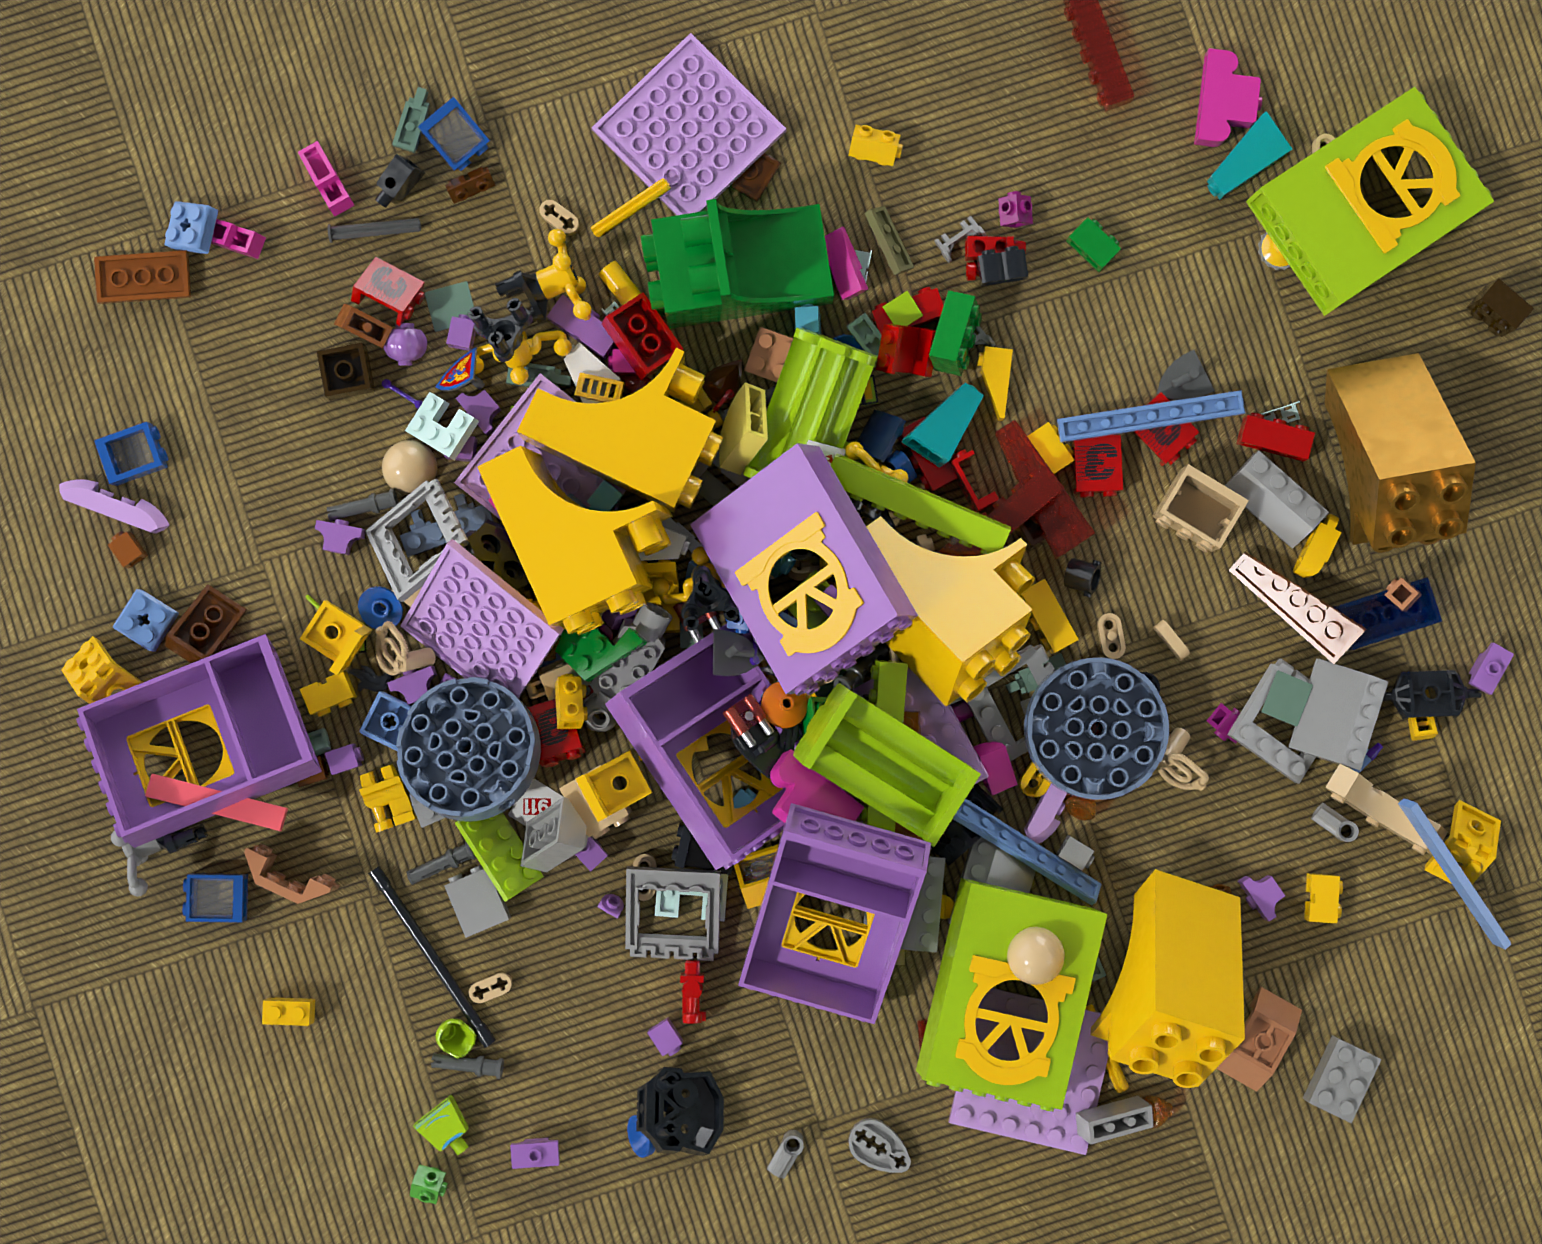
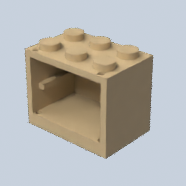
M1188 464L1179 470L1152 517L1156 518L1155 522L1163 528L1168 529V527L1176 530L1175 534L1183 540L1191 539L1196 542L1195 546L1203 552H1213L1221 548L1249 500Z
M614 779V781H613L614 787H615L616 789L620 790L618 784L616 783V781H615V779ZM576 780L559 788L563 796L569 799L586 824V835L588 838L593 835L594 839H597L610 831L608 826L614 824L616 828L631 819L629 814L633 811L629 805L598 822Z

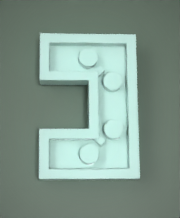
M429 392L405 431L455 461L479 421L459 409L447 428L441 426L438 422L449 406V403Z
M722 873L720 921H725L728 874ZM670 890L656 892L655 916L678 918L680 894L703 896L701 920H705L708 893Z

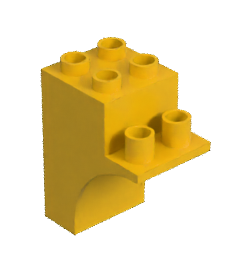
M678 348L675 349L663 370L650 383L635 393L618 400L603 403H579L559 398L538 388L517 430L523 441L650 502L655 501L669 508L673 513H675L678 504L689 509L691 508L703 481L693 476V473L699 462L711 467L723 439L722 436L714 433L716 420L669 398L670 395L693 406L705 382L704 374L684 365L685 352Z
M523 446L516 447L477 466L549 626L565 627L568 634L577 632L578 635H581L603 625L604 622L600 613L610 609L612 614L619 612L620 615H623L646 604L642 593L652 589L653 586L638 553L644 552L645 556H649L671 545V541L662 524V521L672 517L669 508L651 501L636 508L614 512L586 509L567 496L558 486L549 472L542 455Z
M881 516L866 526L918 614L916 618L911 620L913 623L903 630L898 629L893 633L894 637L885 643L903 662L908 663L911 671L946 707L960 696L965 702L972 701L986 687L987 682L984 680L986 676L994 670L1000 676H1004L1018 664L1021 656L1016 651L1026 643L1031 635L1025 628L1032 613V609L1021 595L1035 581V578L1020 564L1027 544L1021 538L1008 547L993 553L962 557L929 551L910 542L896 532Z
M1156 869L1134 894L1131 937L1122 971L1106 1007L1091 1026L1090 1032L1091 1036L1108 1041V1055L1111 1060L1129 1065V1068L1135 1073L1158 1074L1173 1079L1177 1086L1194 1088L1199 1087L1245 1040L1240 897Z

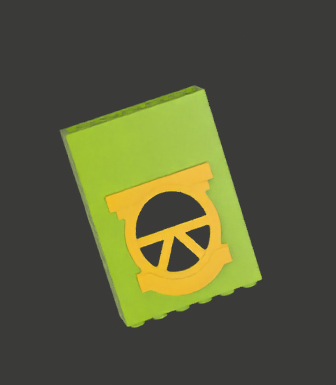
M1416 87L1405 92L1262 186L1246 201L1324 316L1494 202L1489 189L1484 187L1478 178L1476 170L1470 167L1464 153L1457 148L1452 141L1451 134L1443 128L1437 114L1430 109L1425 102L1424 95ZM1401 146L1404 150L1394 170L1381 150L1387 147ZM1413 151L1418 152L1426 159L1431 167L1433 178L1401 180ZM1371 156L1411 212V216L1403 218L1386 217L1375 212L1366 203L1361 193L1360 177L1365 163ZM1432 188V194L1426 205L1420 208L1407 189Z
M961 878L916 1072L922 1077L921 1079L927 1081L926 1084L935 1087L945 1084L949 1086V1089L958 1092L968 1089L972 1091V1094L981 1097L991 1094L995 1096V1099L1004 1102L1013 1099L1017 1101V1104L1027 1107L1036 1104L1040 1106V1109L1054 1112V1108L1062 1110L1107 914L1083 905ZM1030 927H1041L1051 931L1059 938L1064 948L1065 959L1060 973L1048 983L1032 985L1040 992L1045 1001L1048 1023L978 1008L981 1000L991 988L1004 981L1019 980L1010 969L1007 961V951L1014 936ZM976 1018L999 1022L993 1031L980 1042L976 1033ZM1011 1025L1020 1058L1012 1061L997 1059L988 1053V1049ZM1021 1027L1044 1032L1042 1041L1031 1053L1028 1052Z

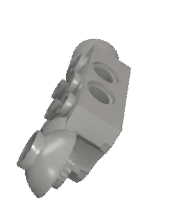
M646 601V604L638 611L635 619H624L612 640L614 644L619 641L629 627L639 633L647 643L641 648H636L631 652V655L621 658L612 664L611 668L591 680L590 686L596 696L588 699L583 704V707L586 706L588 711L587 721H584V724L590 730L606 732L612 729L617 722L605 704L620 691L650 673L665 649L666 640L663 634L673 618L662 607ZM602 712L606 717L604 719H597L594 714Z

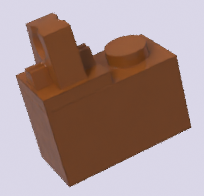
M343 304L334 325L380 348L384 347L393 328L347 304Z

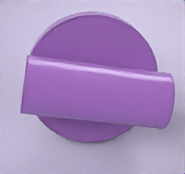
M606 894L600 901L598 908L618 919L624 904L617 895Z

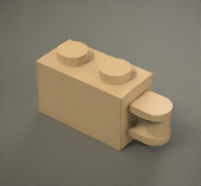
M564 659L539 668L537 670L538 676L531 679L526 689L530 699L546 695L550 701L555 699V682L558 677H561L563 674L580 675ZM581 677V679H582V684H585V685H586V688H587L588 685L591 684V681H590V682L585 681V680ZM542 683L543 687L536 689L535 685Z

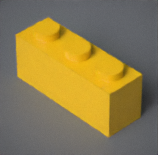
M1046 579L1032 585L1021 595L1032 609L1030 615L1032 618L1029 619L1032 628L1035 631L1039 630L1043 637L1040 639V642L1046 652L1050 650L1051 654L1056 653L1079 640Z

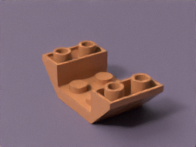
M260 844L259 846L248 847L244 851L255 884L297 904L335 891L340 886L335 883V878L327 874L310 878L307 886L298 881L291 883L285 880L286 876L277 871L270 873L277 857L276 854L272 853V848Z
M1261 986L1249 1006L1253 1010L1244 1024L1245 1040L1216 1068L1256 1092L1277 1069L1297 1032L1302 1013L1300 1008Z

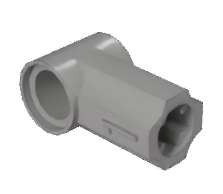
M1323 802L1317 807L1311 817V820L1329 831L1340 841H1354L1359 834V829L1355 823L1347 820ZM1344 825H1348L1351 828V834L1346 838L1341 834V828Z
M789 1130L784 1134L780 1146L767 1166V1170L778 1178L785 1179L797 1156L803 1151V1136L799 1131ZM789 1139H797L799 1141L797 1147L792 1148L787 1145Z

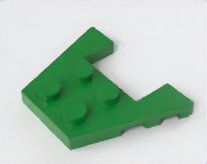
M630 627L616 644L599 628L578 635L577 632L568 634L567 630L564 629L555 651L585 681L590 682L611 668L612 664L621 658L631 655V652L636 648L643 647L647 641Z

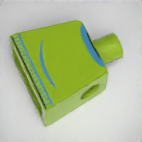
M452 1095L443 1100L413 1125L440 1152L450 1145L455 1153L460 1155L469 1147L461 1137L469 1129V1126Z

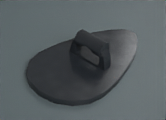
M745 711L739 714V716L749 729L748 732L755 740L756 745L750 748L733 725L731 727L732 741L739 752L757 770L770 779L772 768L782 753L786 752L785 745L781 748L779 744L780 735L774 725L769 723L774 732L771 735H767L754 718L748 721L744 719L745 713L748 712Z

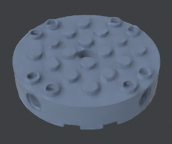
M1087 658L1073 661L1057 668L1039 684L1027 706L1024 720V736L1032 762L1048 782L1073 796L1104 800L1123 796L1140 787L1152 776V773L1161 763L1166 752L1169 738V720L1165 704L1157 688L1144 674L1129 664L1118 660ZM1095 722H1099L1102 725V731L1099 735L1093 734L1091 730L1092 724Z
M477 677L459 680L452 679L428 690L407 712L408 716L403 726L400 727L396 743L398 748V770L409 792L433 812L457 821L488 819L514 805L531 785L540 762L541 741L539 730L529 709L504 686L491 682L488 679ZM471 745L470 752L465 753V749Z

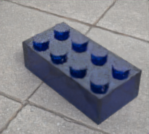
M1428 577L1409 582L1422 595L1407 611H1402L1385 596L1388 592L1387 589L1333 606V608L1367 629L1348 650H1355L1443 622Z

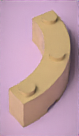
M1339 764L1325 787L1332 792L1331 798L1342 804L1345 802L1367 817L1365 821L1377 828L1381 825L1413 844L1412 849L1422 855L1426 852L1431 854L1398 805V800L1381 790L1373 788V784L1358 772ZM1428 819L1440 838L1444 840L1448 831L1440 824Z

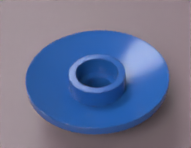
M371 587L364 591L359 598V614L370 627L376 629L386 621H390L397 626L401 621L403 606L391 590L384 587Z

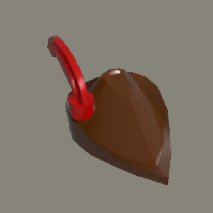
M743 359L723 364L705 374V382L702 388L708 398L717 403L713 408V413L717 412L722 405L730 403L736 396L741 380Z

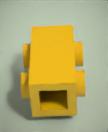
M856 124L848 156L858 160L877 162L884 166H893L895 157L900 158L903 145L899 144V134L889 130L874 129L868 125Z
M563 674L555 682L557 729H581L584 721H587V707H583V698H586V685L582 684L581 676Z

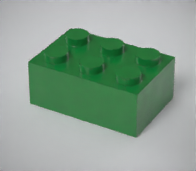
M948 290L929 353L935 371L962 376L963 369L967 370L970 356L967 355L969 349L974 347L976 340L975 328L980 326L982 320L980 305L977 304L975 296Z

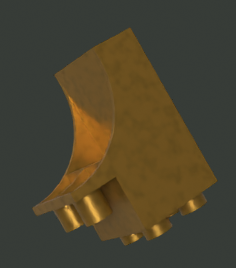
M1419 353L1327 369L1325 406L1339 440L1346 471L1350 501V540L1352 545L1369 542L1375 552L1384 553L1393 548H1402L1414 542L1430 545L1441 539L1447 540L1459 534L1467 533L1476 462Z

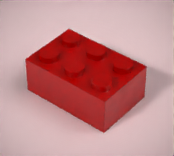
M644 292L607 315L601 323L641 381L665 366L676 348L684 350L657 310H652L651 302Z

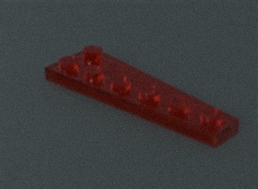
M1013 420L996 431L995 436L1008 462L1012 466V471L1024 491L1023 494L1026 500L1029 501L1032 507L1033 514L1044 532L1043 535L1055 559L1057 560L1095 534L1094 530L1017 421Z

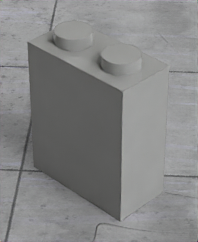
M482 865L470 869L471 874L463 877L462 874H458L449 878L450 883L444 886L465 937L512 918L505 901Z

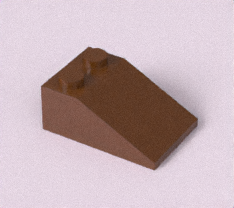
M207 584L167 634L165 647L190 663L219 653L247 609Z

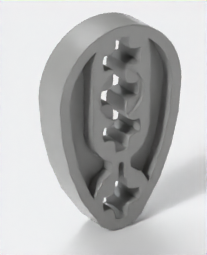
M866 1118L860 1120L852 1127L848 1139L849 1148L852 1155L859 1162L876 1170L889 1173H902L909 1169L911 1160L905 1145L899 1136L884 1122L875 1118ZM863 1129L866 1130V1137L871 1138L875 1136L877 1144L885 1143L886 1151H880L879 1154L876 1153V1147L874 1145L867 1147V1141L863 1138L857 1140L855 1132H861ZM902 1155L905 1156L904 1161L906 1164L896 1166L894 1157L900 1158Z

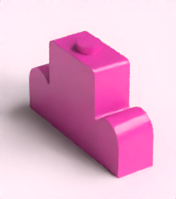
M1209 48L1204 55L1194 145L1209 147L1222 145L1230 134V126L1250 128L1256 121L1257 111L1261 110L1262 97H1259L1261 79L1259 77L1233 74L1238 66V58L1231 51Z
M792 749L782 753L770 772L772 783L778 788H786V791L772 810V813L785 823L790 805L793 803L856 821L864 806L835 783L802 765L793 756L794 751Z

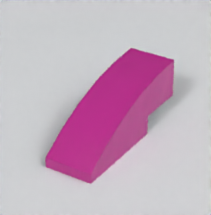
M318 141L298 152L312 180L334 216L355 206Z
M216 219L211 244L258 259L266 237L255 231Z
M841 227L826 235L825 242L828 261L842 300H850L869 290L860 271L863 268L845 228Z

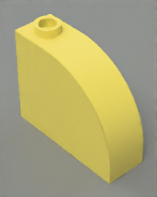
M745 382L734 397L721 431L723 439L719 448L720 468L741 475L745 467L748 466L768 440L766 394L764 389Z

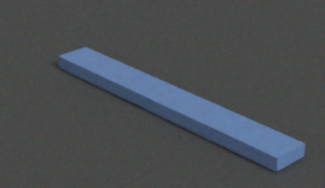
M1241 390L1057 419L1060 443L1243 415L1245 414Z
M965 798L953 817L954 820L1088 904L1093 905L1097 902L1101 883Z
M1408 799L1401 800L1398 805L1492 944L1506 950L1511 945L1510 940L1418 803Z

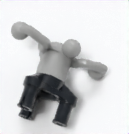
M200 824L185 831L183 829L177 830L134 848L128 842L125 843L122 837H118L114 830L111 834V841L115 846L122 847L125 856L128 858L127 880L130 893L138 897L144 895L148 890L147 882L142 878H137V866L146 862L148 855L162 850L172 854L179 851V849L188 847L189 844L207 838L208 834L204 824Z

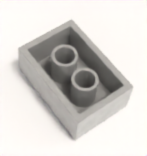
M1332 1035L1303 1099L1352 1124L1382 1059Z

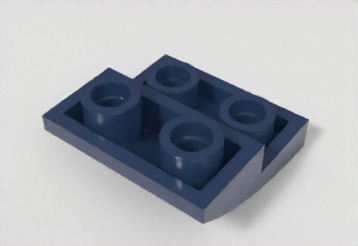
M874 410L857 442L863 446V449L875 461L884 462L892 454V446L896 439L902 435L904 431L903 426L906 421L897 416Z

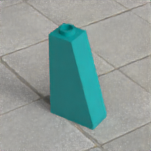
M1267 111L1260 116L1207 180V187L1214 197L1217 196L1219 200L1288 155L1292 150V147Z
M965 382L904 437L902 443L940 468L952 457L984 395L976 387Z

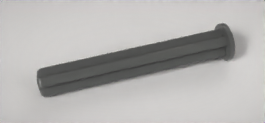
M418 218L331 227V224H328L330 243H333V240L421 231V222Z

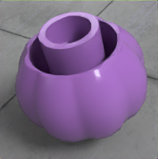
M402 323L401 326L396 325V329L391 330L383 348L390 358L398 361V365L410 366L412 361L421 358L425 354L427 338L421 329H414L413 323Z

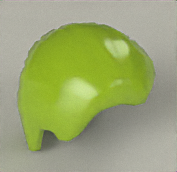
M451 1018L442 1022L435 1035L440 1049L455 1058L465 1057L471 1051L476 1041L475 1031L460 1019Z

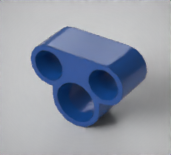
M896 450L888 459H885L884 463L893 471L897 469L906 471L909 478L908 483L917 478V474L904 452Z

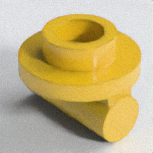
M942 895L940 919H948L952 913L954 901L947 895Z

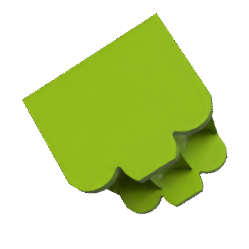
M797 327L766 411L768 440L748 466L745 467L743 475L752 478L795 444H807L808 440L843 449L878 356L802 327Z
M841 683L834 687L825 704L818 708L807 726V732L797 744L793 754L808 769L814 770L921 837L924 841L930 842L933 847H935L981 775L970 765Z

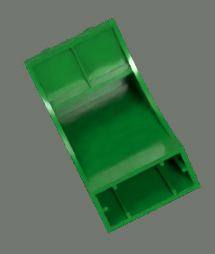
M716 199L706 200L707 211L651 219L653 233L640 235L647 273L659 271L660 280L648 282L652 310H657L661 317L666 316L669 329L795 310L796 307L809 304L814 306L833 304L834 293L820 204L775 210H739L719 205Z

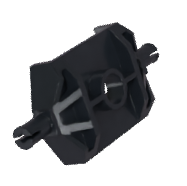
M1455 670L1401 672L1397 676L1393 689L1390 692H1385L1383 701L1393 702L1403 720L1418 717L1444 716L1457 718L1463 709L1465 699L1481 698L1482 693H1480L1481 690L1478 688L1467 689V687H1464L1460 675ZM1430 687L1436 691L1437 696L1435 699H1430L1426 696V688Z

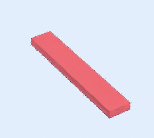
M151 774L145 796L185 807L222 791ZM246 798L212 814L282 832L288 808Z

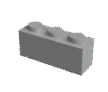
M1139 1096L1076 1112L1077 1134L1089 1144H1095L1154 1127L1152 1105Z

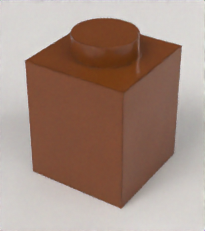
M121 531L111 538L112 542L108 544V547L124 568L130 569L148 556L131 532Z

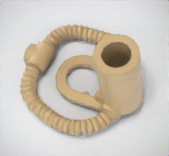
M386 621L382 626L376 628L375 654L379 666L385 673L395 676L402 672L419 669L435 663V653L430 647L408 652L403 635L392 622ZM388 629L399 641L401 650L392 638H386ZM387 643L391 645V650H394L397 655L395 660L387 651ZM383 656L393 666V668L387 666L383 659Z
M1175 728L1168 738L1166 752L1157 767L1158 772L1166 782L1176 788L1183 790L1198 789L1202 791L1209 780L1208 774L1192 762L1190 758L1181 754L1190 740V734L1182 728ZM1179 760L1185 763L1187 766H1189L1190 769H1192V771H1194L1201 778L1196 779L1192 783H1188L1192 780L1193 775L1188 768H1186L1183 764L1179 762ZM1175 765L1178 771H1183L1187 777L1180 776L1171 766ZM1166 770H1167L1175 779H1173L1172 777H1170V775H1168V773L1166 772Z

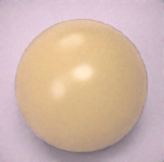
M404 440L394 444L386 452L382 461V474L390 488H394L400 494L409 495L426 480L430 482L435 479L437 461L434 453L425 444L414 440Z
M1030 927L1020 931L1010 942L1007 951V961L1013 974L1019 980L1032 985H1041L1053 980L1060 973L1065 959L1064 948L1059 938L1051 931L1041 927Z

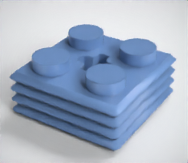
M175 201L171 209L169 227L165 233V246L171 247L174 250H187L188 252L208 254L218 209L212 208L209 205Z
M136 589L114 623L113 628L147 650L155 652L179 613L147 592ZM149 615L148 620L150 623L143 625L142 617Z
M379 691L359 732L398 751L396 747L398 733L412 705H408L406 702L388 693ZM394 716L396 725L389 728L386 718Z

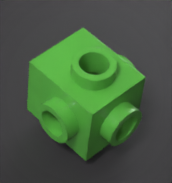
M419 1164L412 1181L409 1196L417 1198L424 1203L437 1204L439 1196L444 1197L448 1183L444 1182L446 1172L435 1167L430 1168Z

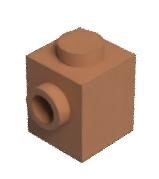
M1402 577L1399 580L1394 579L1386 588L1388 592L1385 594L1402 611H1407L1422 595Z

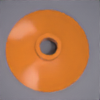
M776 682L770 685L763 693L761 709L766 716V720L772 725L779 728H790L799 724L805 717L807 698L805 693L798 696L796 694H785L780 683ZM784 699L790 702L789 708L783 706Z

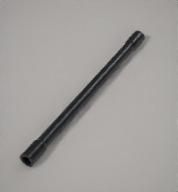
M378 866L369 872V876L379 891L383 893L472 1026L484 1048L495 1042V1037L481 1020L392 887L382 868Z

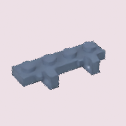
M463 493L454 496L459 509L454 512L464 533L470 530L477 531L488 519L494 521L491 512L483 505L475 507L473 503L468 504ZM420 509L411 512L414 522L410 526L411 531L400 535L408 558L447 544L437 522H425Z

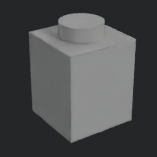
M1067 835L1056 856L1083 871L1084 867L1088 869L1093 862L1094 856L1092 854L1094 850Z

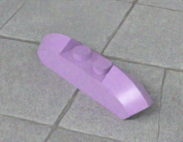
M71 480L59 484V491L63 500L155 534L169 526L164 515L154 505L143 499L136 506H134L135 501L122 497L121 501L114 499V493L100 489L98 493V482L90 480Z
M1050 784L1046 793L1040 797L1024 828L1026 837L1039 844L1053 834L1061 823L1054 817L1056 814L1059 816L1065 807L1063 800L1068 793Z

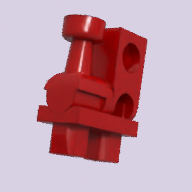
M967 236L965 239V261L977 260V257L982 255L981 252L994 249L996 253L1005 252V248L1011 246L1025 249L1026 254V242L1014 240V236ZM967 262L966 280L975 281L977 276H979L978 267L975 262Z
M686 960L685 973L680 975V983H684L682 987V1021L687 1024L702 1023V1021L707 1019L706 1010H700V995L702 994L705 981V973H700V960Z

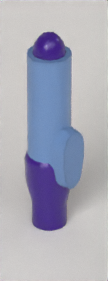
M1377 743L1372 748L1367 749L1361 771L1383 749L1381 744ZM1352 769L1358 773L1361 772L1360 770Z

